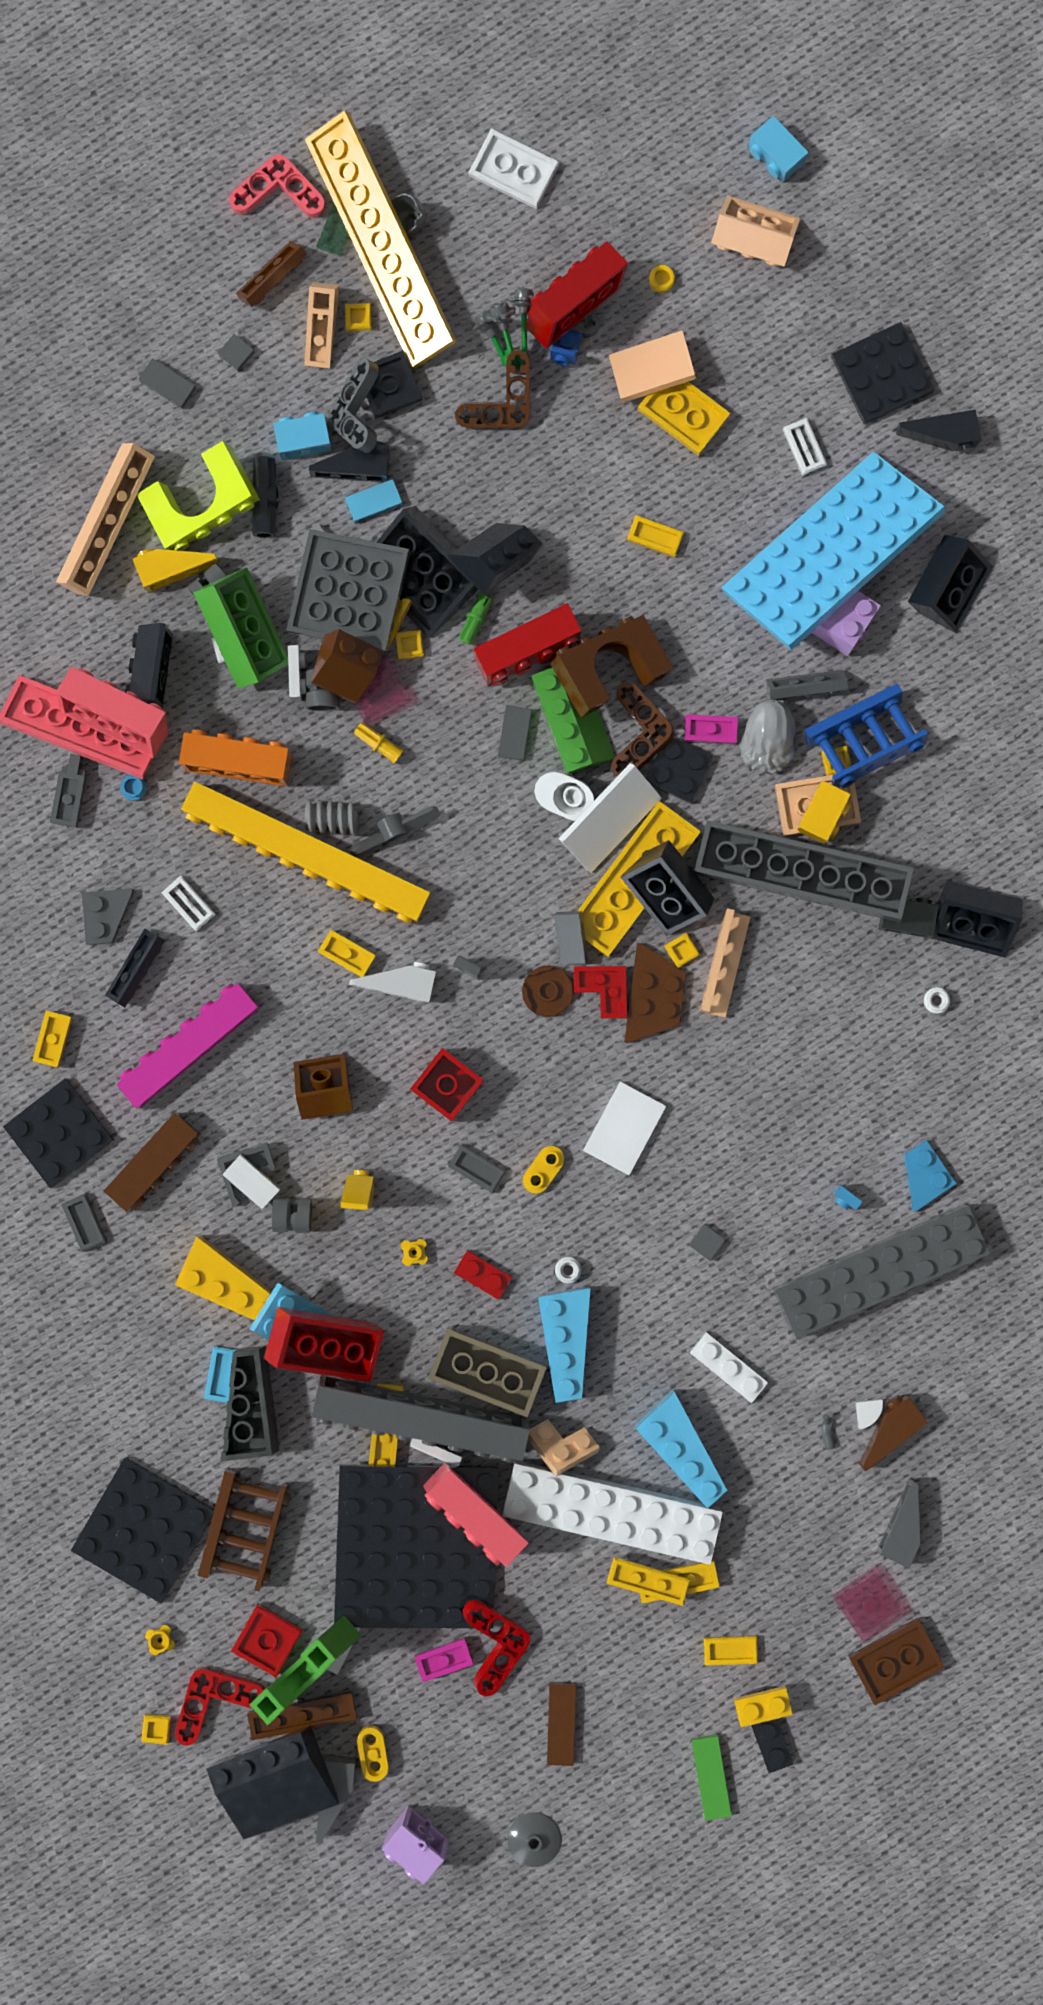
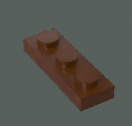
M289 241L236 295L250 307L259 304L265 298V294L273 287L278 286L290 270L297 268L301 264L302 259L307 255L300 245Z

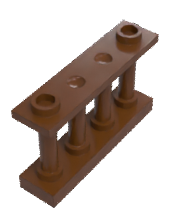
M227 1468L224 1471L198 1576L208 1579L211 1572H216L217 1570L257 1580L254 1591L260 1592L262 1586L268 1585L271 1569H267L282 1508L283 1506L288 1507L291 1491H287L288 1483L285 1482L281 1485L280 1491L241 1482L240 1478H236L238 1470ZM240 1492L277 1502L273 1517L234 1508V1505L230 1504L232 1493ZM230 1518L270 1528L267 1543L228 1534L227 1530H223L225 1519L230 1520ZM223 1544L262 1553L263 1558L260 1569L221 1560L220 1556L216 1555L218 1545L223 1546Z

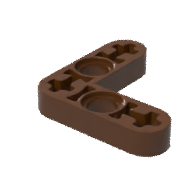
M515 349L507 356L506 402L461 403L455 412V419L460 426L466 428L523 427L527 424L530 416V361L527 353L521 349ZM515 355H520L521 359L525 360V364L520 366V374L526 373V377H510V373L515 374V364L510 363V360L515 359ZM515 381L524 383L526 389L522 395L517 396L511 392L510 387ZM510 399L515 401L526 399V404L521 403V412L526 414L521 417V421H515V417L511 416V413L515 412V403L510 404ZM477 407H482V422H477L478 416L470 417L467 422L464 421V417L459 416V413L464 412V408H469L470 413H478ZM492 407L496 408L500 413L499 419L495 422H490L485 417L486 410Z
M632 682L622 683L617 688L616 697L644 731L613 759L611 770L616 776L622 772H619L621 769L619 764L621 762L626 764L632 759L628 756L630 753L639 760L638 763H635L633 760L630 763L640 770L674 738L675 734L673 725L641 689ZM627 689L633 691L632 695L639 701L636 705L630 699H624L626 697L624 692ZM644 706H649L652 709L650 718L646 720L640 719V709ZM660 726L663 728L667 726L665 729L667 734L664 737L661 735L657 736L659 734L657 729ZM649 735L655 738L654 740L658 743L656 746L647 738ZM643 742L648 743L649 752L645 756H638L636 752L637 746Z

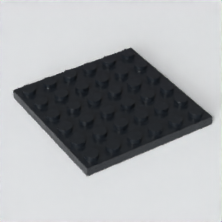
M339 1464L334 1623L345 1616L355 1628H473L468 1624L463 1615L464 1606L469 1601L480 1600L494 1608L495 1563L486 1556L482 1544L476 1547L466 1537V1534L463 1532L465 1529L462 1526L457 1529L447 1520L444 1514L445 1510L442 1507L439 1511L436 1510L424 1496L427 1492L423 1485L441 1466ZM450 1466L497 1510L498 1467ZM473 1611L471 1613L472 1616L477 1615L478 1617L482 1618L483 1621L485 1620V1617L481 1614L480 1611Z

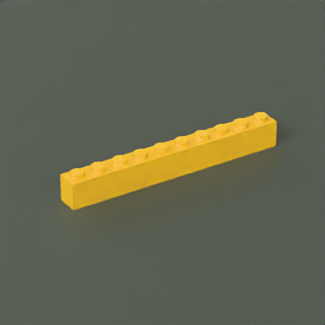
M195 781L181 808L187 814L185 817L187 820L198 825L203 821L210 825L209 830L221 836L226 832L234 836L232 841L244 847L248 843L256 846V852L270 858L271 854L280 858L279 863L291 869L296 865L304 869L302 874L314 880H317L318 876L328 880L327 886L337 891H340L341 888L351 891L350 897L364 902L366 898L374 902L373 907L384 913L391 910L398 914L397 919L407 924H411L412 921L419 922L430 899V892Z

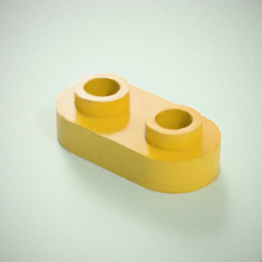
M547 1146L537 1155L523 1176V1185L527 1191L535 1194L541 1193L551 1183L564 1163V1155L559 1148ZM554 1154L556 1162L548 1164L546 1161L547 1155ZM534 1175L541 1178V1183L537 1186L531 1183V1178Z
M368 1725L359 1732L357 1745L364 1777L369 1781L377 1782L387 1775L389 1762L382 1730L377 1726ZM368 1735H374L376 1741L374 1743H369L366 1740V1737ZM374 1761L380 1763L381 1767L377 1770L371 1767V1763Z

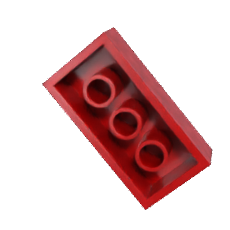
M608 241L600 247L596 245L589 251L582 262L576 261L569 268L566 275L556 277L550 284V288L545 292L539 291L532 298L531 309L527 314L526 329L548 349L588 316L591 311L593 312L620 289L628 262Z
M566 603L473 648L474 660L487 686L493 684L494 687H497L507 682V677L517 673L520 676L532 669L531 665L540 662L541 665L550 662L555 658L554 654L563 647L570 646V648L577 646V642L581 640L582 631L569 604Z
M278 1307L264 1359L280 1369L371 1382L385 1331L372 1322Z

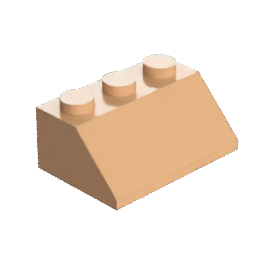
M727 195L719 214L711 243L725 251L734 250L740 252L747 258L756 257L765 260L767 264L772 266H785L800 218Z

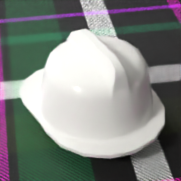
M546 773L539 778L535 785V796L542 807L573 821H576L594 802V795L585 782L563 773Z

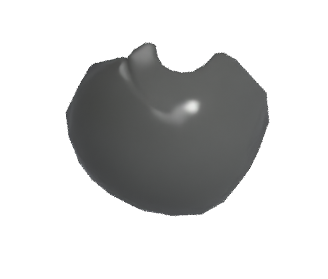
M406 193L396 195L391 203L407 237L414 236L421 231L425 223L426 211L421 202L414 196Z

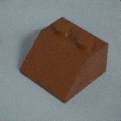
M340 629L325 634L310 683L352 703H357L377 673L383 650Z
M345 1053L293 1062L295 1094L301 1120L353 1111Z

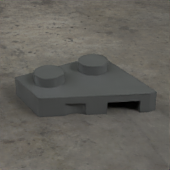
M132 888L82 893L86 945L114 942L119 925L126 913L125 910L129 900L133 896Z
M268 1142L217 1158L222 1176L240 1154L266 1176L276 1168ZM223 1176L232 1207L237 1206L246 1195Z

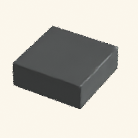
M233 334L220 349L218 355L239 372L255 352L253 348Z
M703 1224L688 1245L710 1261L725 1239Z

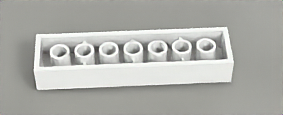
M516 1460L513 1464L503 1508V1516L711 1565L722 1510L717 1506L711 1505L707 1508L703 1503L565 1471L555 1476L549 1467Z

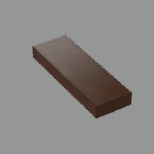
M549 1682L547 1765L574 1766L576 1683Z

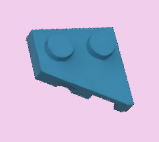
M927 1140L904 1154L908 1188L912 1203L911 1209L913 1212L918 1211L957 1184Z

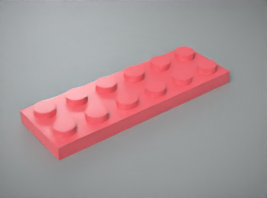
M18 676L0 712V724L134 777L144 779L153 758L62 714L56 689L26 677Z

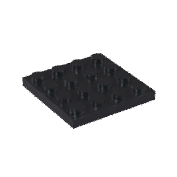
M125 1457L70 1551L162 1604L210 1522L215 1509Z

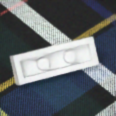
M707 1332L690 1351L695 1358L751 1403L768 1384L766 1380Z

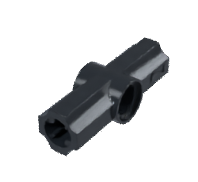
M258 456L253 458L252 486L260 500L255 502L252 508V531L254 537L270 538L275 537L276 509H278V501H276L278 499L276 460L269 456Z

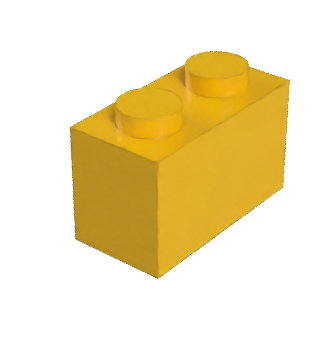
M822 780L796 831L822 844H825L828 839L833 840L840 826L836 825L840 815L845 817L851 806V803L848 802L851 794Z

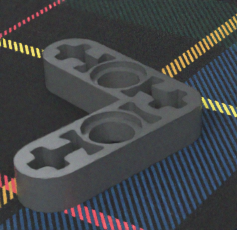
M363 358L357 362L333 403L327 419L329 425L349 444L362 452L369 453L377 443V434L356 413L374 384L379 368L376 363ZM354 424V428H353V430H352L351 433H350V429H351L352 425Z

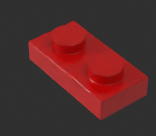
M468 1250L454 1271V1274L498 1300L512 1276Z

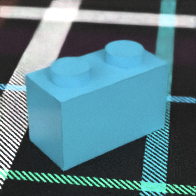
M774 116L750 137V153L755 159H761L767 165L769 174L775 179L779 178L782 182H785L806 162L808 151Z
M310 412L305 414L304 417L296 419L284 417L279 419V422L273 423L281 460L332 451L324 413Z

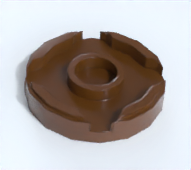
M551 965L540 966L532 970L525 978L522 986L523 1001L527 1008L534 1014L542 1017H554L564 1012L571 1004L574 994L573 983L568 974L560 968Z

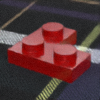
M626 966L574 967V993H600V1019L627 1018Z

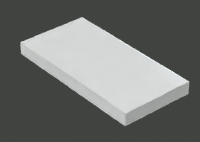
M630 763L562 834L559 840L582 866L592 873L662 798L640 771Z

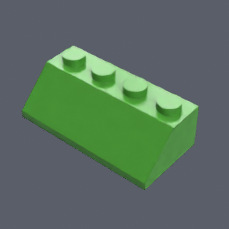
M247 567L193 592L237 688L258 683L288 665V656Z
M553 668L533 674L531 681L566 775L572 776L613 761L615 755L598 710L581 718Z

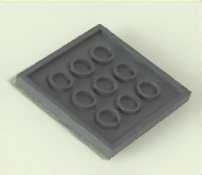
M310 529L287 631L323 639L325 634L340 629L388 653L411 551L402 547Z

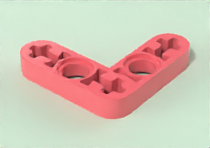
M280 154L268 159L233 190L229 197L232 210L236 214L245 215L279 186L308 217L318 218L325 211V202L322 195L288 158ZM275 164H278L279 166L283 165L284 171L281 172V171L277 170V171L274 173V171H275L274 165H275ZM272 174L274 181H271L269 175ZM259 179L267 182V187L262 191H258L253 187L255 181ZM294 181H300L304 186L300 192L295 193L289 189L290 184ZM247 188L250 189L255 198H252L251 194L248 196ZM307 193H308V198H309L312 202L318 201V202H317V203H318V208H317V209H315L314 207H311L310 209H308V208H309V203H308V200L305 198V196H306ZM238 197L240 199H244L246 197V205H237L236 199Z

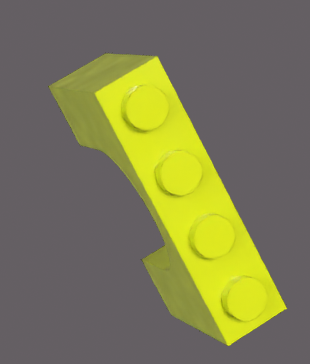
M221 441L201 454L216 485L214 501L204 513L194 517L185 516L179 509L168 486L159 481L137 494L165 549L175 551L187 549L190 542L207 537L211 533V529L218 525L228 524L232 521V516L239 512L244 513L254 507V503L260 500L230 444Z

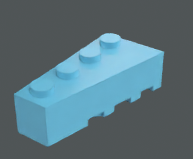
M590 1287L538 1295L555 1402L581 1399Z
M672 1390L634 1426L699 1500L709 1508L727 1489L677 1395Z

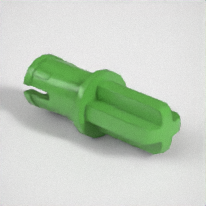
M478 594L471 612L466 614L467 620L459 635L461 642L468 645L473 643L481 625L485 624V616L494 601L491 597L486 599L487 595Z

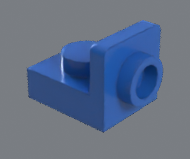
M573 330L568 331L551 347L550 359H553L556 364L561 366L575 365L583 333Z

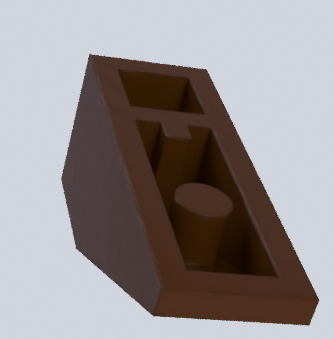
M905 1394L902 1397L896 1395L887 1402L888 1408L883 1411L859 1462V1465L865 1472L928 1423Z

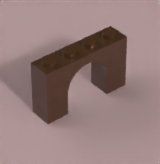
M644 615L635 619L633 616H629L619 623L620 626L614 629L612 626H608L598 633L599 636L594 638L587 636L577 642V646L573 648L565 646L556 652L557 657L551 662V666L581 718L603 708L610 700L595 671L594 659L597 653L601 651H614L623 655L632 665L644 687L663 679L674 669Z

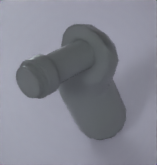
M828 1414L823 1415L822 1439L825 1448L831 1450L835 1447L832 1435L834 1421Z

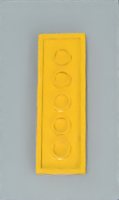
M658 801L578 909V911H582L585 941L609 957L644 909L643 905L620 878L621 875L648 850L667 840H670L683 857L701 831Z

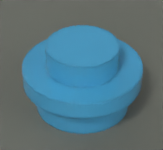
M128 775L122 780L120 790L125 798L136 801L145 795L147 785L144 779Z

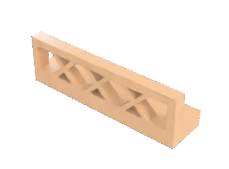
M728 908L724 911L700 1012L726 1018L750 921V916L734 913L735 910Z

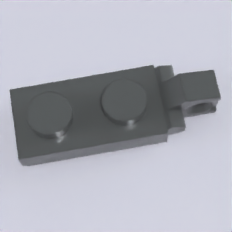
M70 754L68 767L63 766L62 771L59 772L50 819L52 824L78 828L87 778L86 770H81L83 757L80 755Z

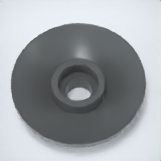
M524 1814L517 1818L509 1829L507 1837L508 1848L511 1855L519 1863L528 1867L543 1866L549 1863L558 1853L560 1847L558 1827L552 1819L544 1814ZM537 1839L539 1844L533 1847L529 1844V1841Z

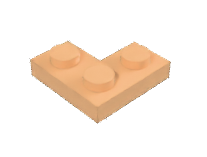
M547 1419L529 1431V1442L555 1476L597 1454L600 1449L585 1427L563 1439Z

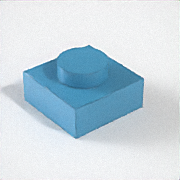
M838 1185L832 1192L837 1197L835 1202L845 1210H848L849 1207L857 1210L862 1203L860 1199L841 1185Z

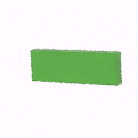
M718 1735L691 1738L705 1821L731 1817Z

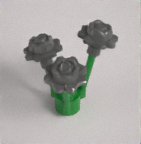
M520 288L515 290L514 296L508 298V301L519 307L522 350L529 356L526 324L534 292L532 289ZM501 301L492 304L490 310L476 315V325L473 327V330L479 329L481 332H486L488 338H491L502 365L506 366L508 354L512 350L520 348L519 346H512L508 331L510 327L508 320L516 313V308L509 307L508 303ZM497 323L499 329L503 331L507 349L504 351L496 336L498 334L495 329ZM515 355V359L510 360V363L515 364V370L520 369L521 364H525V360H522L520 355Z

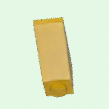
M146 549L137 554L138 557L133 558L147 593L207 570L214 563L219 565L215 554L162 549L152 551V549Z
M354 1170L353 1175L348 1174L340 1208L371 1209L373 1207L375 1176H369V1171Z

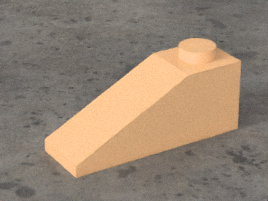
M313 282L309 286L304 366L330 368L339 285Z

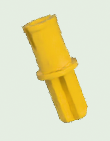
M361 722L354 732L358 738L373 748V752L378 751L394 764L404 751L385 738V734H379L364 722Z

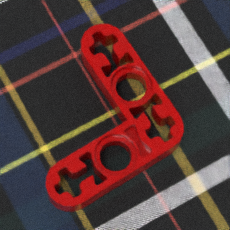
M471 1600L464 1606V1618L470 1626L498 1642L474 1677V1685L477 1691L482 1696L488 1697L494 1695L499 1690L530 1644V1636L522 1625L480 1600ZM473 1611H480L481 1614L485 1617V1620L483 1621L482 1618L478 1617L477 1615L472 1616L471 1613ZM494 1621H503V1626L499 1631L492 1632L490 1630L491 1624ZM509 1631L517 1637L521 1636L522 1639L520 1641H513L510 1635H508ZM508 1655V1661L505 1665L496 1666V1659L499 1656ZM493 1668V1670L496 1673H498V1675H496L494 1672L492 1673L490 1669ZM484 1680H486V1681L491 1680V1684H490V1685L485 1684V1685L483 1686L482 1682H483Z
M200 1667L196 1669L190 1678L176 1726V1740L185 1746L192 1745L197 1741L210 1697L252 1708L250 1704L253 1701H250V1695L242 1693L241 1699L237 1698L241 1684L245 1685L243 1691L251 1692L252 1689H257L258 1695L265 1690L264 1686L259 1682L211 1668ZM202 1674H205L206 1680L210 1681V1683H205L201 1694L191 1693V1690L196 1692L199 1687V1681L196 1680V1677L200 1678ZM226 1680L232 1681L236 1687L235 1692L230 1695L223 1693L221 1683ZM192 1699H198L202 1703V1711L198 1713L191 1712L188 1708V1702ZM189 1719H193L191 1732L195 1733V1735H190L189 1739L184 1737V1732L181 1729L185 1730Z

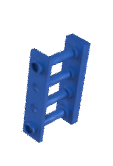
M898 683L805 729V741L809 748L816 745L821 746L836 772L832 776L833 786L847 788L856 779L910 752H919L927 744L928 732L926 729L915 734L899 707L902 702V690ZM885 710L887 712L890 711L906 738L894 745L891 744L876 719L877 714ZM861 722L867 723L882 748V751L870 757L853 731V727ZM838 734L845 736L860 761L847 769L829 741Z

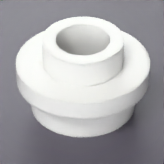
M932 988L924 995V1006L931 1013H942L950 1005V996L942 988ZM934 996L940 997V1005L936 1006L932 1003Z
M564 1257L557 1262L555 1273L561 1282L573 1283L581 1275V1266L576 1259ZM571 1265L573 1273L570 1275L564 1274V1266Z

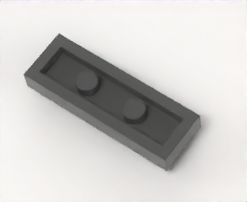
M843 670L766 679V688L770 699L782 701L794 696L811 697L817 693L836 694L841 690H848V680Z

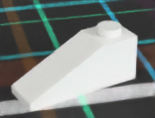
M414 962V966H405L351 979L349 985L420 1002H429L436 971L429 970L430 965Z

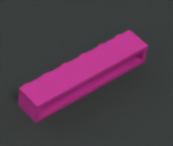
M231 983L220 992L222 996L217 1001L213 1002L210 1000L200 1008L202 1013L195 1019L192 1017L188 1018L179 1026L182 1029L175 1036L172 1034L166 1036L159 1043L161 1047L154 1053L152 1051L147 1052L139 1059L141 1062L139 1066L134 1070L130 1067L119 1076L121 1080L116 1085L136 1109H141L260 1009L240 984L237 983L234 986Z

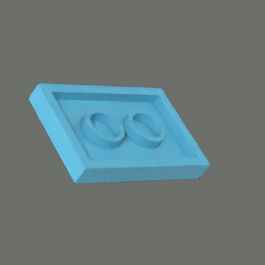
M277 1283L250 1329L269 1340L278 1307L334 1315Z

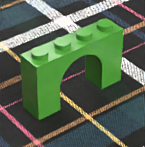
M345 1616L341 1617L320 1635L300 1655L301 1657L269 1685L250 1706L269 1725L362 1635Z

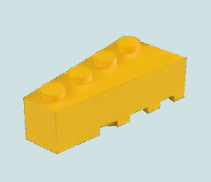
M201 1235L196 1236L175 1283V1286L252 1320L256 1319L272 1293L268 1287L255 1279Z

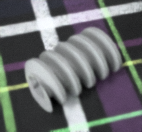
M311 799L307 800L304 826L306 828L308 825L310 832L314 833L318 825L320 833H325L329 826L331 834H335L338 827L342 835L346 834L348 828L352 836L357 834L359 806L357 810H354L352 802H349L347 809H344L342 802L339 801L335 809L332 802L328 801L326 808H323L321 800H318L316 806L313 807Z

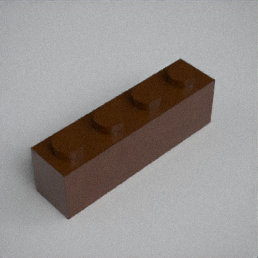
M174 1112L103 1191L124 1211L139 1210L147 1201L144 1196L150 1189L153 1192L156 1191L164 1182L162 1176L168 1170L173 1172L182 1162L180 1156L186 1150L190 1153L199 1144L200 1141L197 1138L201 1133L179 1113Z

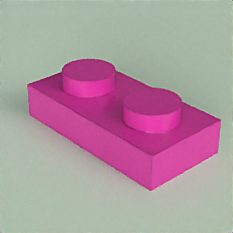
M686 714L684 742L736 744L738 717Z
M465 1637L415 1654L414 1656L423 1682L473 1665Z

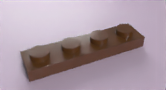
M353 1691L293 1702L269 1725L263 1721L255 1710L248 1711L247 1717L252 1740L288 1734L310 1725L313 1729L357 1720Z

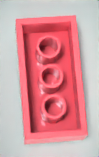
M71 666L56 691L62 714L153 759L168 735L166 713L160 706L154 703L149 705L141 701L136 694L129 691L125 693L117 689L116 685L108 680L100 681L85 669L81 668L78 670Z
M446 1462L423 1485L427 1492L424 1495L427 1501L438 1511L442 1507L445 1510L444 1514L447 1520L457 1529L462 1526L465 1529L463 1532L466 1534V1537L476 1547L482 1544L486 1556L496 1565L501 1562L507 1567L528 1544L523 1534Z

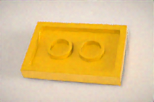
M689 381L647 395L637 409L697 456L701 454L730 417V412Z

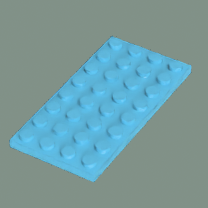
M873 451L721 588L732 601L792 651L945 513V507Z

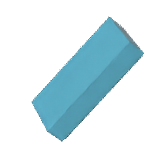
M393 479L345 497L354 523L402 505Z
M213 1346L204 1399L225 1403L229 1401L232 1354L236 1351L235 1349Z

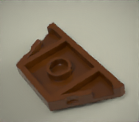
M637 943L624 1043H630L679 1026L686 973L641 943Z

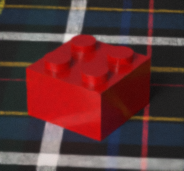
M441 1048L410 1090L453 1122L484 1080L445 1049Z

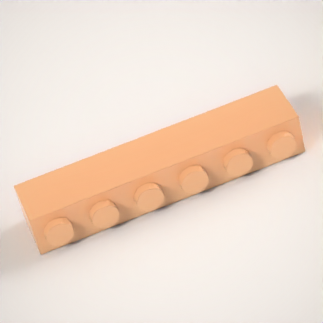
M123 443L56 583L78 595L89 596L155 458L154 455L134 443Z

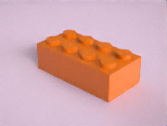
M192 730L191 733L184 732L179 764L186 772L288 787L293 756L289 749L285 748V744L270 741L269 745L259 744V740L245 737L243 741L233 740V736L227 734H217V737L207 736L205 731Z

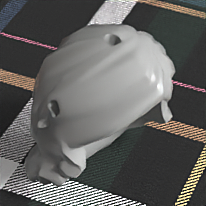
M771 699L760 703L754 708L739 743L744 763L751 765L752 770L759 769L760 773L769 772L774 774L777 771H781L783 766H786L790 760L795 758V746L793 744L794 734L796 733L794 716L789 708L778 700Z

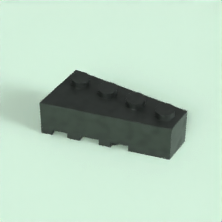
M266 1345L241 1348L232 1354L229 1381L230 1392L226 1407L227 1419L223 1434L224 1446L221 1452V1461L272 1456L279 1451L269 1364L264 1359L267 1349Z

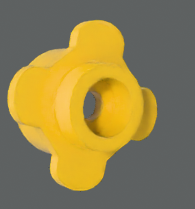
M418 1239L416 1242L405 1240L401 1243V1249L404 1253L402 1263L405 1266H410L412 1263L424 1265L428 1261V1257L425 1255L426 1241L423 1239ZM413 1250L417 1251L416 1255L412 1254Z
M162 1625L157 1630L149 1629L146 1632L145 1638L148 1640L149 1651L152 1655H158L165 1650L171 1651L174 1649L175 1642L171 1639V1628L168 1625ZM158 1638H162L163 1641L158 1642Z

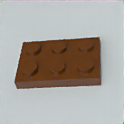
M918 1618L848 1655L874 1705L885 1701L945 1668Z

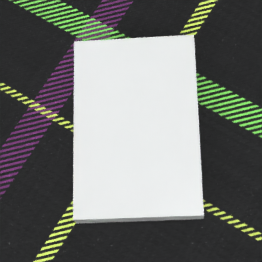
M491 129L468 176L537 209L560 162Z
M619 1082L583 1151L630 1175L666 1106Z

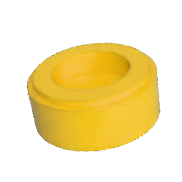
M659 265L652 269L649 276V284L654 291L665 293L673 287L675 274L670 267Z

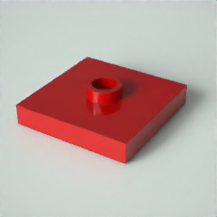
M257 1603L230 1652L277 1678L303 1632V1628Z

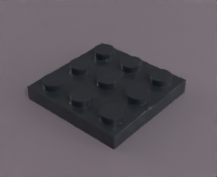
M902 322L831 354L834 365L863 424H867L934 392V388Z
M64 1078L3 1126L50 1189L114 1141L67 1078Z

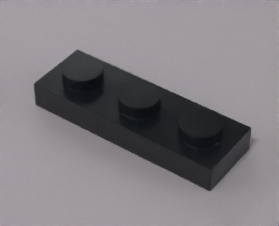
M144 929L105 996L125 1008L133 998L141 980L146 976L154 958L159 954L165 940Z
M766 1687L758 1688L740 1696L766 1691ZM777 1719L751 1725L768 1773L793 1765Z

